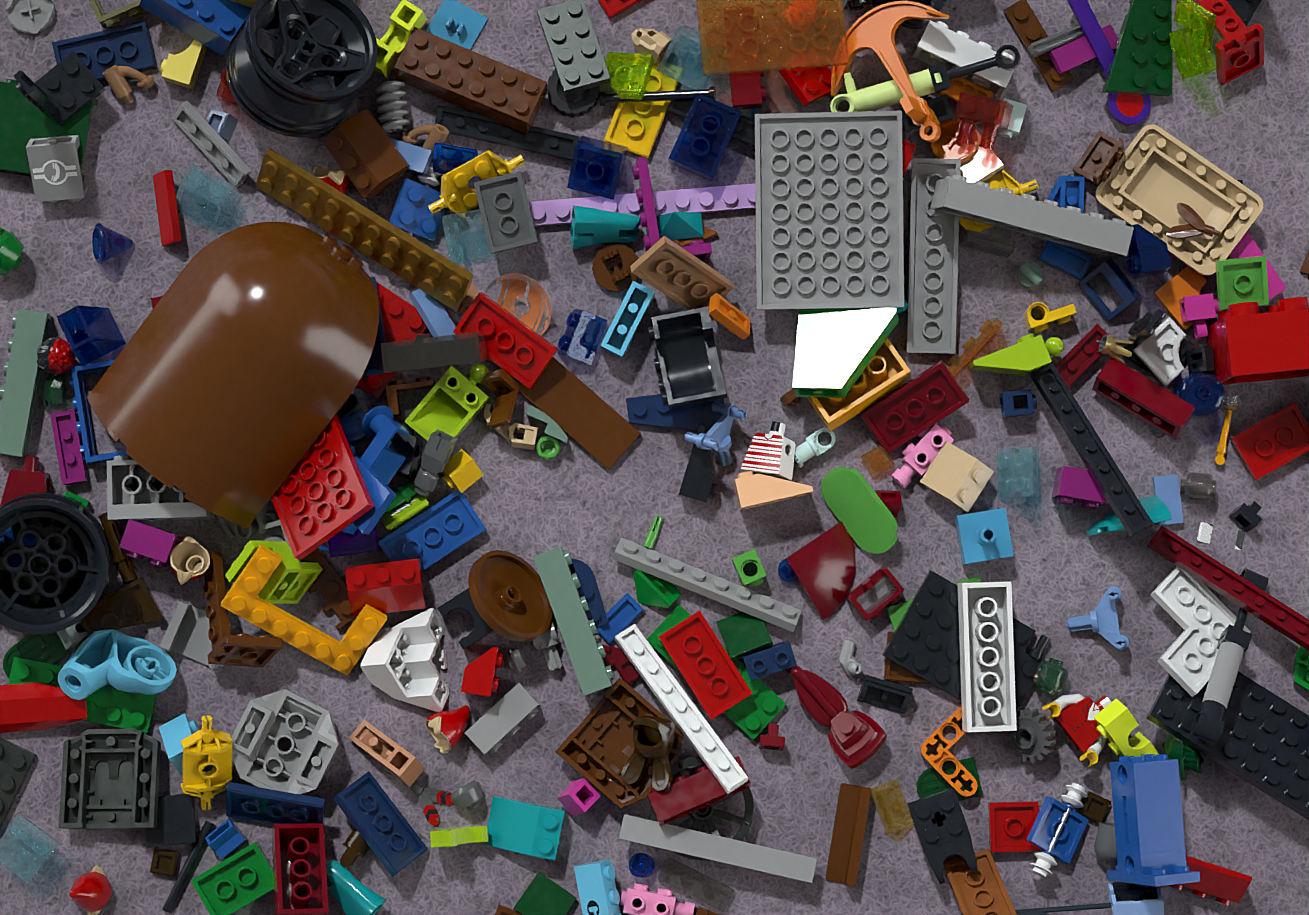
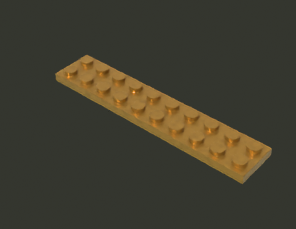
M271 148L265 152L255 185L257 188L458 312L463 305L474 277L472 273Z

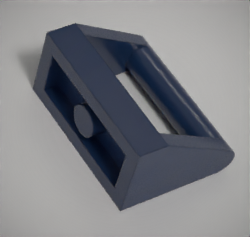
M1112 258L1105 261L1077 283L1106 321H1109L1141 296ZM1100 272L1104 274L1125 301L1112 312L1088 283L1089 280Z

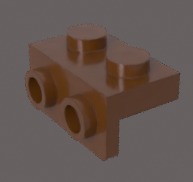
M1099 130L1073 168V173L1080 177H1085V180L1098 187L1101 181L1105 182L1112 172L1110 168L1115 161L1119 162L1125 153L1124 141L1120 138L1115 140Z

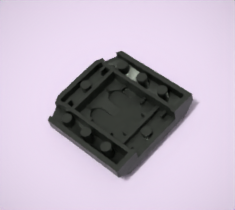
M87 729L81 732V735L64 741L59 828L75 830L156 829L161 742L137 729Z

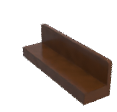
M841 783L825 876V879L828 881L845 883L846 885L856 887L871 788L846 783Z

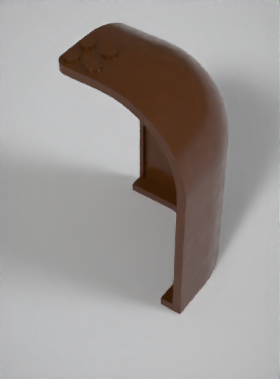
M260 222L223 234L201 249L184 267L88 395L87 399L110 436L116 442L121 440L128 447L125 452L147 472L170 489L176 486L184 491L183 497L194 504L247 529L348 399L368 364L378 331L379 302L373 281L362 268L364 264L353 256L355 253L346 245L340 247L329 235L326 234L323 237L306 227L293 223Z

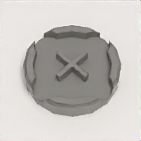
M8 0L6 12L10 24L21 33L33 35L45 31L52 24L55 17V5L52 0Z

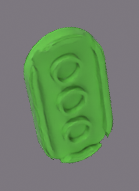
M839 466L828 472L821 484L823 499L838 520L842 521L857 545L866 552L880 554L889 550L897 541L898 525L894 516L869 483L853 468L848 469Z

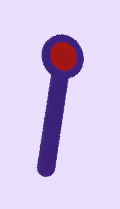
M1067 0L1099 65L1108 79V70L1110 64L1113 63L1115 54L1087 0ZM1108 93L1107 107L1111 116L1117 122L1124 125H1134L1143 121L1149 114L1151 99L1150 95Z

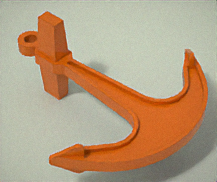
M913 1L889 2L865 13L849 28L837 48L832 68L831 96H836L844 83L843 75L848 73L854 56L862 50L872 49L878 54L905 96L899 101L905 113L911 117L913 123L920 127L919 133L921 138L927 142L937 141L941 135V129L938 126L940 122L934 111L928 107L926 100L918 97L895 45L894 36L898 26L905 20L949 19L950 16L930 6ZM932 128L933 133L928 136V130Z

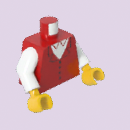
M1080 694L1062 695L1052 703L1044 705L1042 710L1047 708L1050 710L1051 715L1047 719H1055L1077 749L1084 753L1080 756V761H1083L1085 758L1089 759L1090 764L1088 768L1098 762V756L1107 740L1096 729L1099 724L1094 719V716L1109 705L1111 701L1106 695L1095 703L1089 696L1083 697Z

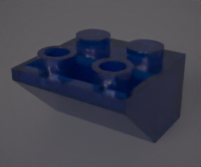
M1139 224L1132 225L1131 227H1134L1128 249L1130 259L1127 260V267L1129 273H1133L1134 279L1160 275L1170 269L1171 262L1167 243Z
M78 305L57 316L70 348L82 366L126 344L109 308Z

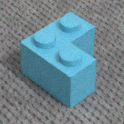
M185 713L159 727L168 759L182 777L183 748L181 740L200 730L195 720L190 721ZM207 765L202 771H210L214 766Z

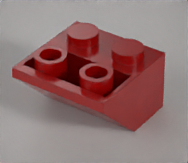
M492 647L465 667L461 692L488 697L493 696V692H498L500 678L496 677L497 668H502L504 653H500L501 648Z

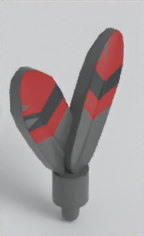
M417 782L411 785L410 790L418 795L427 821L433 826H437L439 824V814L434 802L447 805L454 804L451 801L452 793L440 789L424 788Z

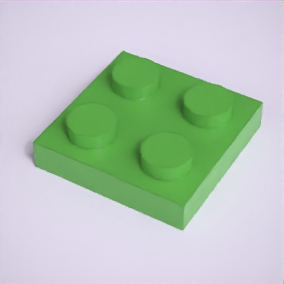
M1266 256L1215 261L1218 309L1225 310L1228 309V305L1241 302H1258L1259 306L1269 305Z

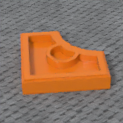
M1187 266L1153 294L1184 331L1193 323L1182 324L1179 300L1185 296L1199 295L1201 288L1207 281L1201 274Z

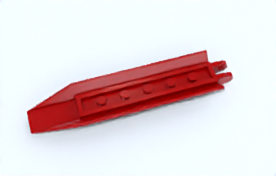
M39 682L0 685V733L46 730L88 718L86 698L81 700L70 698L59 687Z

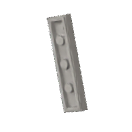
M188 101L183 102L172 119L235 188L241 186L252 170Z

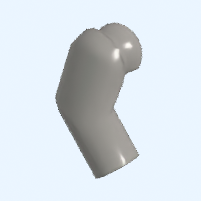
M844 640L839 663L847 674L857 676L861 673L862 666L853 656L856 643Z

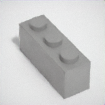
M518 683L473 724L465 734L484 755L488 751L493 754L503 745L500 740L504 736L512 737L521 728L518 724L524 718L529 721L539 712L536 708L539 703L521 683Z

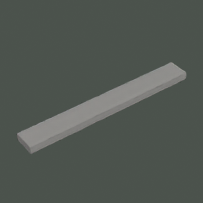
M624 814L619 835L620 840L807 883H812L817 862L816 858L669 824L659 826V823L656 821Z

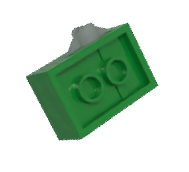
M258 841L190 880L210 915H249L255 900L274 889L273 867Z

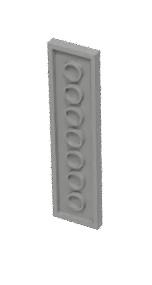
M912 158L909 308L907 312L906 353H956L959 216L933 210L930 207L937 180L945 179L946 176L960 175L961 159Z

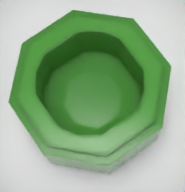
M551 436L540 438L536 445L539 457L546 460L556 458L560 450L557 439Z

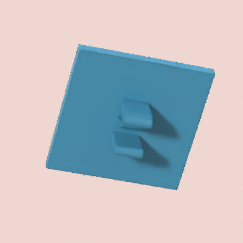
M443 0L426 32L470 50L488 18L456 0Z

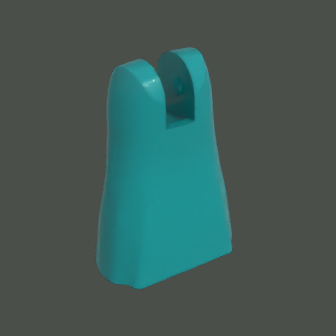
M573 205L570 227L572 249L601 244L635 242L638 239L640 217L630 213L610 212Z
M332 860L326 865L327 890L337 900L346 915L378 914L379 909H381L387 899L359 882L338 861Z

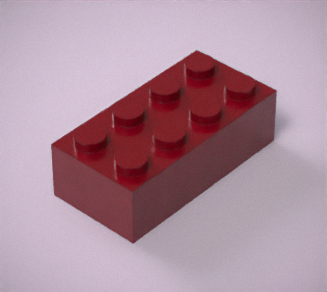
M324 823L274 824L272 856L275 915H328Z

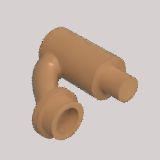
M114 65L102 73L118 99L122 98L126 105L132 103L134 99L130 94L132 89L124 76L138 80L137 86L141 87L142 90L154 84L152 75L146 76L128 66Z
M440 124L422 125L410 132L403 131L401 141L414 145L418 143L419 136L427 134L428 137L422 148L434 152V145L442 146L449 134V130Z

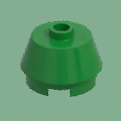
M1 227L0 275L6 276L11 268L16 270L21 263L23 257L20 254L24 249V245L12 231L8 232Z

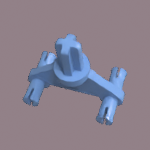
M714 402L712 404V411L723 415L706 434L700 433L697 435L687 432L685 441L696 444L700 449H712V451L717 453L719 464L726 466L732 463L729 451L732 441L729 435L733 419L735 417L745 420L747 410L736 408L735 404L732 403L722 404Z
M1116 586L1110 587L1097 607L1090 611V615L1069 617V630L1075 632L1092 629L1093 632L1101 634L1117 649H1126L1129 646V639L1120 633L1116 601L1122 597L1121 589Z

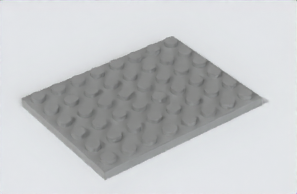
M902 111L755 114L757 310L904 308Z

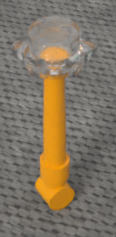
M1225 394L1224 399H1220V403L1226 409L1219 445H1217L1216 449L1217 456L1214 458V462L1217 465H1222L1225 462L1224 454H1226L1227 450L1226 444L1232 411L1242 406V402H1239L1240 397Z

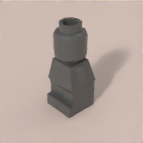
M438 429L430 435L424 452H422L421 468L414 481L415 491L418 494L428 496L429 492L434 491L439 480L438 473L444 471L446 464L451 459L453 449L458 442L457 438Z

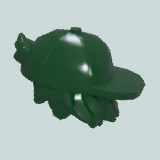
M1167 733L1162 747H1164L1165 754H1168V759H1178L1181 781H1186L1187 773L1190 769L1201 774L1204 759L1200 752L1172 734Z

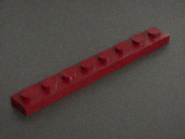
M1161 525L1149 541L1148 548L1309 651V620Z

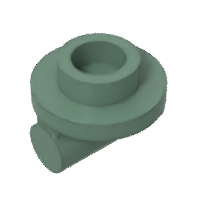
M1025 262L1018 270V281L1025 287L1037 286L1042 281V272L1037 265Z

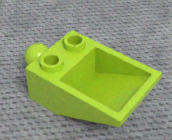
M1031 333L1019 338L1020 340H1017L1015 345L973 360L967 367L969 371L1023 376L1052 362L1050 356L1060 355L1064 350V343L1058 337H1051L1044 343L1042 335L1034 337V334Z
M480 363L473 365L469 372L470 377L467 379L451 366L404 422L427 441L430 435L437 429L457 438L491 400L475 386L477 383H482L486 373H489L488 368ZM452 378L457 380L455 387H450L448 384ZM469 394H475L476 400L472 403L467 401Z

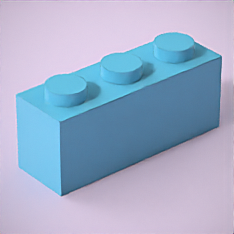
M635 281L632 282L600 345L602 350L623 360L655 296V291Z

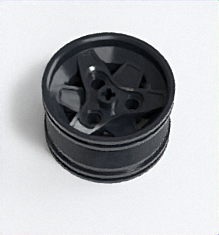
M257 0L248 15L245 28L239 33L228 53L226 61L228 86L240 108L252 120L266 129L281 135L300 138L324 134L342 121L353 104L355 95L363 88L371 76L377 61L378 48L375 33L367 17L351 0ZM268 29H278V34L268 31ZM265 58H268L269 60L275 63L273 68L268 64ZM331 76L343 79V82L336 87Z

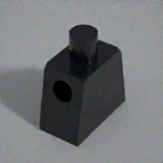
M403 419L401 425L409 432V435L396 432L390 440L392 443L389 448L393 452L406 457L395 475L415 481L423 444L417 437L413 436L414 429L405 423Z

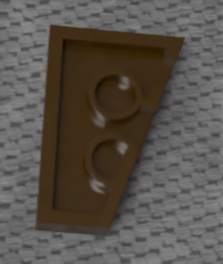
M140 577L99 600L93 609L80 621L88 635H90L94 631L115 630L165 620L166 618L144 579Z

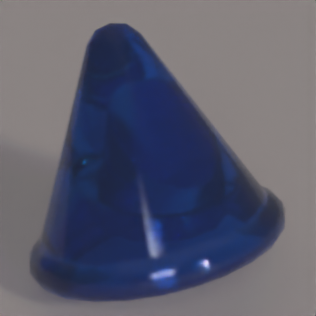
M97 223L93 229L92 248L94 258L98 264H103L106 260L133 246V241L130 238L103 226L101 223Z

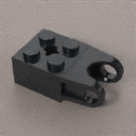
M952 788L907 803L922 850L939 884L945 883L943 862L951 855L962 857L970 867L971 873H977L971 835L955 789ZM936 813H940V816H945L946 820L942 822L943 826L938 827L937 823H932Z

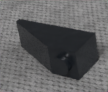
M700 423L697 435L700 433L706 434L705 424ZM694 444L679 495L707 503L708 497H714L717 484L713 483L714 473L710 450L700 449Z

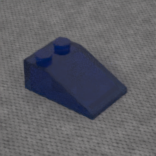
M697 93L669 156V163L713 182L742 111Z

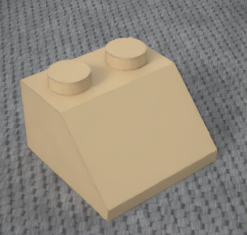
M946 441L920 483L953 507L969 512L994 471L975 457Z

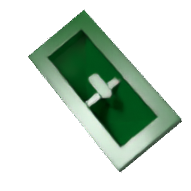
M638 569L633 573L637 600L640 604L668 608L682 595L672 583Z

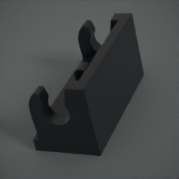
M864 675L857 700L904 714L908 708L913 688Z

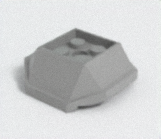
M287 689L250 700L231 737L233 741L232 757L241 779L260 788L294 794H303L318 788L339 746L330 711ZM283 737L291 740L292 746L288 751H284L280 747V740Z

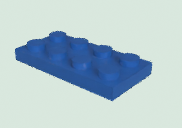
M456 490L378 543L391 562L420 559L423 572L487 529L464 494Z

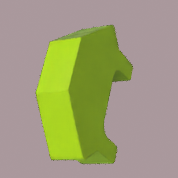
M487 826L449 827L430 831L431 848L488 842Z

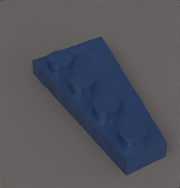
M661 394L626 398L629 423L698 431L700 423L705 424L706 432H708L723 415L713 412L712 404L714 402L724 404V398L671 409L668 406H663Z

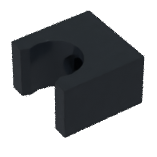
M469 588L437 608L442 616L449 615L456 609H465L472 615L474 619L472 632L459 641L463 650L494 632L476 610Z

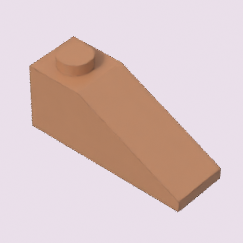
M363 720L349 737L355 745L408 787L414 783L425 769L415 756L366 720Z

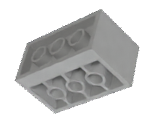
M114 456V460L107 461L108 520L128 522L129 519L134 521L214 519V513L184 498L185 492L176 486L170 489L164 484L161 490L158 489L160 481L141 467L135 460L129 458V456ZM136 482L139 483V487L137 488V490L134 489V484H136Z

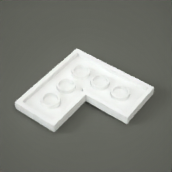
M1176 566L1150 595L1184 631L1157 662L1193 697L1208 682L1219 650L1216 647L1220 635L1229 624L1234 626L1236 616L1201 581ZM1244 625L1243 630L1250 633L1251 631Z

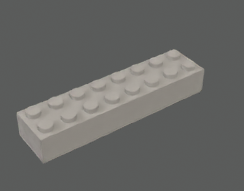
M960 175L946 176L945 179L937 180L930 209L1107 257L1127 256L1134 227L1126 226L1127 222L1115 218L1106 220L1102 214L1090 212V214L1081 213L1082 209L1067 206V208L1058 207L1059 203L1051 200H1044V202L1035 201L1036 197L1029 194L1013 195V190L1007 188L991 189L988 183L976 181L975 183L966 182L967 178Z

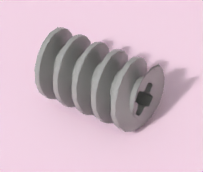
M388 81L378 84L377 86L379 87L375 89V93L379 95L376 103L381 105L377 108V112L381 114L378 122L383 124L381 126L386 134L407 131L403 126L409 124V120L402 119V116L407 115L408 111L401 109L402 106L407 105V101L400 100V97L405 96L406 92L399 91V88L405 86V83Z

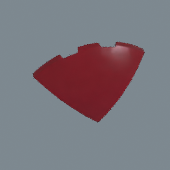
M842 521L784 559L822 620L829 617L844 601L855 574V546L853 538Z

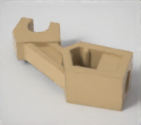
M486 404L484 410V420L487 425H489L492 415L490 412L491 404ZM514 423L512 426L507 424L494 428L510 442L511 447L535 449L538 433L537 427ZM513 433H524L523 440L514 439Z

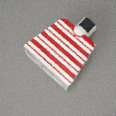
M773 421L769 434L756 433L751 441L741 469L746 472L752 471L753 475L763 474L791 481L796 445L795 442L784 437L786 425Z

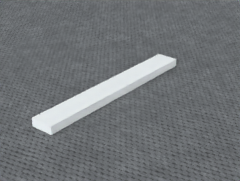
M634 624L616 635L614 638L616 643L726 793L729 794L747 782L749 778L637 626Z

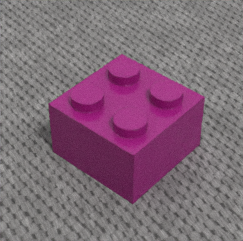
M1062 466L1056 469L1052 498H1057V503L1072 505L1079 502L1082 503V508L1094 510L1108 503L1089 470Z
M129 519L119 547L126 549L125 554L138 559H144V556L149 557V563L166 567L167 564H170L172 549L181 543L184 537Z

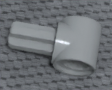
M551 621L548 629L534 639L533 642L536 650H542L548 669L553 671L561 668L563 664L556 644L560 641L553 621Z

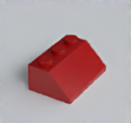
M420 559L345 567L347 592L353 617L358 616L366 604L382 613L426 608Z
M1186 855V865L1189 866V870L1200 872V882L1168 886L1182 891L1184 886L1192 888V894L1204 898L1207 897V894L1217 896L1215 901L1230 906L1231 901L1235 903L1240 902L1252 881V877Z

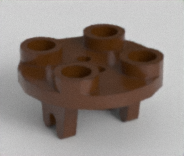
M622 244L605 246L598 251L593 260L592 271L595 280L601 287L610 292L627 290L632 282H636L638 276L633 274L630 268L638 260V256L631 248Z

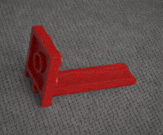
M1193 0L1223 40L1215 44L1216 74L1221 86L1264 65V30L1259 23L1247 28L1227 0Z

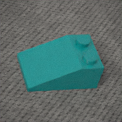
M493 796L487 825L488 842H484V845L555 860L565 810Z

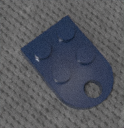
M571 559L573 563L571 565L575 568V573L581 584V587L577 588L580 597L585 596L590 609L586 611L588 620L593 619L596 627L608 624L592 569L580 560Z

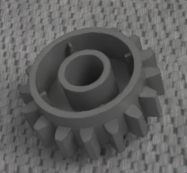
M1026 708L1016 712L1017 731H1007L1009 736L1005 737V740L1012 743L1009 749L1015 748L1016 757L1023 755V762L1030 760L1031 763H1035L1047 758L1048 754L1054 751L1052 748L1053 744H1056V731L1052 721L1047 719L1045 713H1039L1038 709L1030 710V708Z

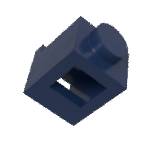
M1031 389L1007 391L999 394L1002 418L1034 414V409H1037L1036 395H1032ZM1015 400L1022 402L1021 408L1018 409L1014 406Z

